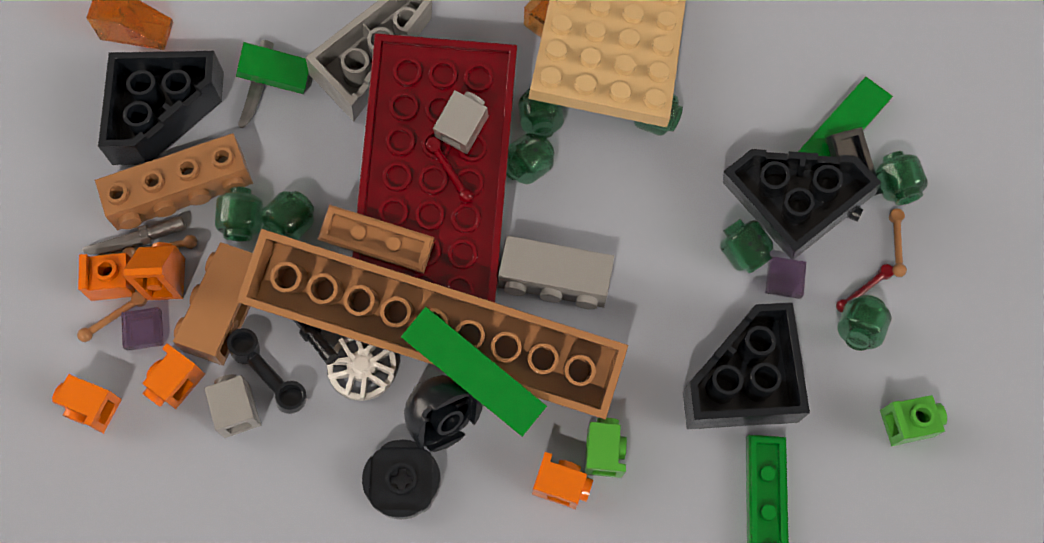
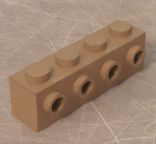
M232 133L96 179L95 183L105 217L118 231L136 228L142 222L155 217H168L174 214L176 210L190 205L205 204L211 198L225 193H237L243 190L245 186L253 184L241 147Z

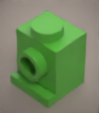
M933 395L891 402L880 410L891 447L933 438L945 432L943 425L947 424V413L941 403H935ZM916 412H918L921 421L917 419Z
M597 418V422L589 423L584 473L587 475L622 478L625 474L626 464L618 463L619 459L625 460L627 437L620 436L621 425H619L618 419Z

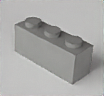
M507 236L498 275V288H502L506 293L515 296H524L526 293L539 295L542 300L552 303L565 300L576 302L578 307L584 309L604 308L608 295L614 255Z

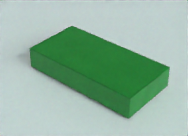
M243 42L236 77L304 94L309 72L305 58Z

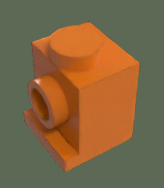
M127 253L99 256L80 254L78 290L91 301L131 297L135 292V288L123 277L124 268L131 257Z
M167 343L162 348L167 355L162 360L156 361L149 368L146 375L147 378L142 382L147 388L142 394L159 407L164 402H167L177 409L204 377L205 373L195 363Z
M68 374L63 383L57 386L52 396L54 404L65 408L63 416L80 424H86L103 434L122 400L111 391Z
M545 452L532 495L576 510L579 500L587 502L593 479L587 478L586 473L580 472L581 466L567 460H559L558 464L551 462L552 454Z

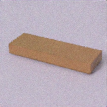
M332 205L328 207L318 236V240L423 274L435 242L434 237Z

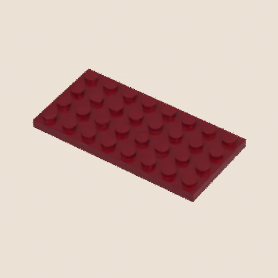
M375 33L357 213L434 237L435 242L424 274L356 252L352 253V258L494 303L496 302L517 45ZM454 90L463 95L465 92L477 95L485 102L484 106L488 110V118L468 154L440 140L441 151L464 187L473 193V199L469 203L460 201V192L435 153L429 152L426 146L427 140L435 137L433 127Z

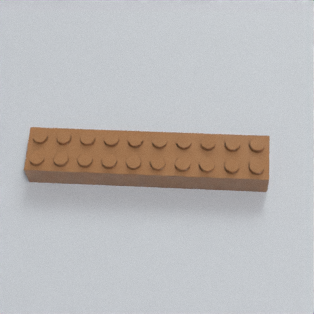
M264 229L260 231L237 299L238 303L433 364L401 338L402 334L426 306L537 398L602 419L607 417L629 346Z

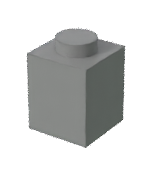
M454 90L433 127L435 137L468 154L488 118V110L484 106L485 102L473 93L465 92L463 95Z
M225 375L217 378L213 385L204 387L215 430L224 438L262 426L250 384L242 375Z

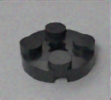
M403 439L390 441L381 446V449L368 459L362 474L364 493L374 509L386 517L400 520L416 517L429 510L438 495L441 483L440 470L431 453L424 447L423 449L420 448L416 442ZM400 469H405L407 476L413 477L412 483L406 484L403 490H398L397 484L391 483V478L398 476Z

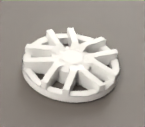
M348 337L339 339V342L333 349L338 354L343 348L348 357L338 358L333 364L327 365L328 378L336 391L346 398L357 401L370 400L383 394L391 386L396 376L397 360L395 353L384 349L376 356H373L371 353L375 350L376 346L369 344L364 349L361 341L357 340L356 343L359 349L351 353L346 344L355 340ZM388 355L390 356L391 368L380 364ZM346 365L347 370L334 373L333 366ZM377 370L389 374L385 382L374 376ZM348 378L346 389L339 385L338 379ZM355 380L362 382L360 394L351 392ZM368 380L380 386L374 391L366 393Z

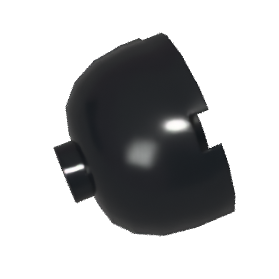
M447 375L428 378L419 382L414 387L406 401L404 408L406 428L420 448L427 447L430 452L447 449L466 435L460 430L467 426L469 421L473 425L476 424L482 411V404Z

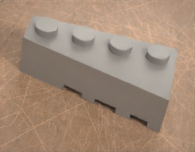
M378 0L305 57L309 75L353 122L368 104L375 33L418 37L432 18V0Z

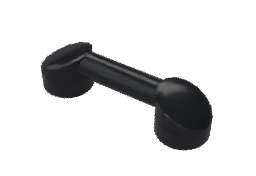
M240 328L229 335L227 346L232 358L243 365L249 364L275 393L278 409L286 414L300 411L307 401L305 388L296 381L284 382L262 358L256 334L250 329Z

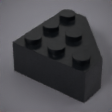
M109 52L98 147L112 165H140L152 161L222 102L224 71L215 52Z
M751 149L723 171V184L792 261L873 197L882 183L857 156L851 155L833 157L818 156V153L791 151L788 153L766 152L767 150Z
M793 302L756 304L693 377L683 391L687 429L799 423L810 414Z

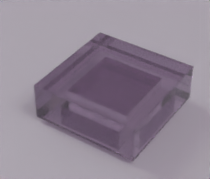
M771 256L768 260L765 293L801 299L804 296L807 262Z
M159 307L121 312L122 347L126 351L164 346L162 310Z

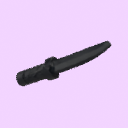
M293 320L300 328V336L305 342L309 341L327 365L333 364L338 359L339 355L330 346L329 342L324 339L320 328Z

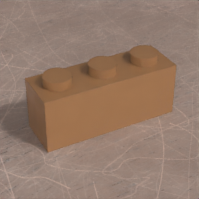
M220 242L216 252H212L209 255L205 265L206 273L201 283L193 288L188 311L185 317L178 320L174 329L173 342L183 352L224 366L230 353L227 346L228 337L233 331L242 327L251 307L238 303L237 299L253 253Z

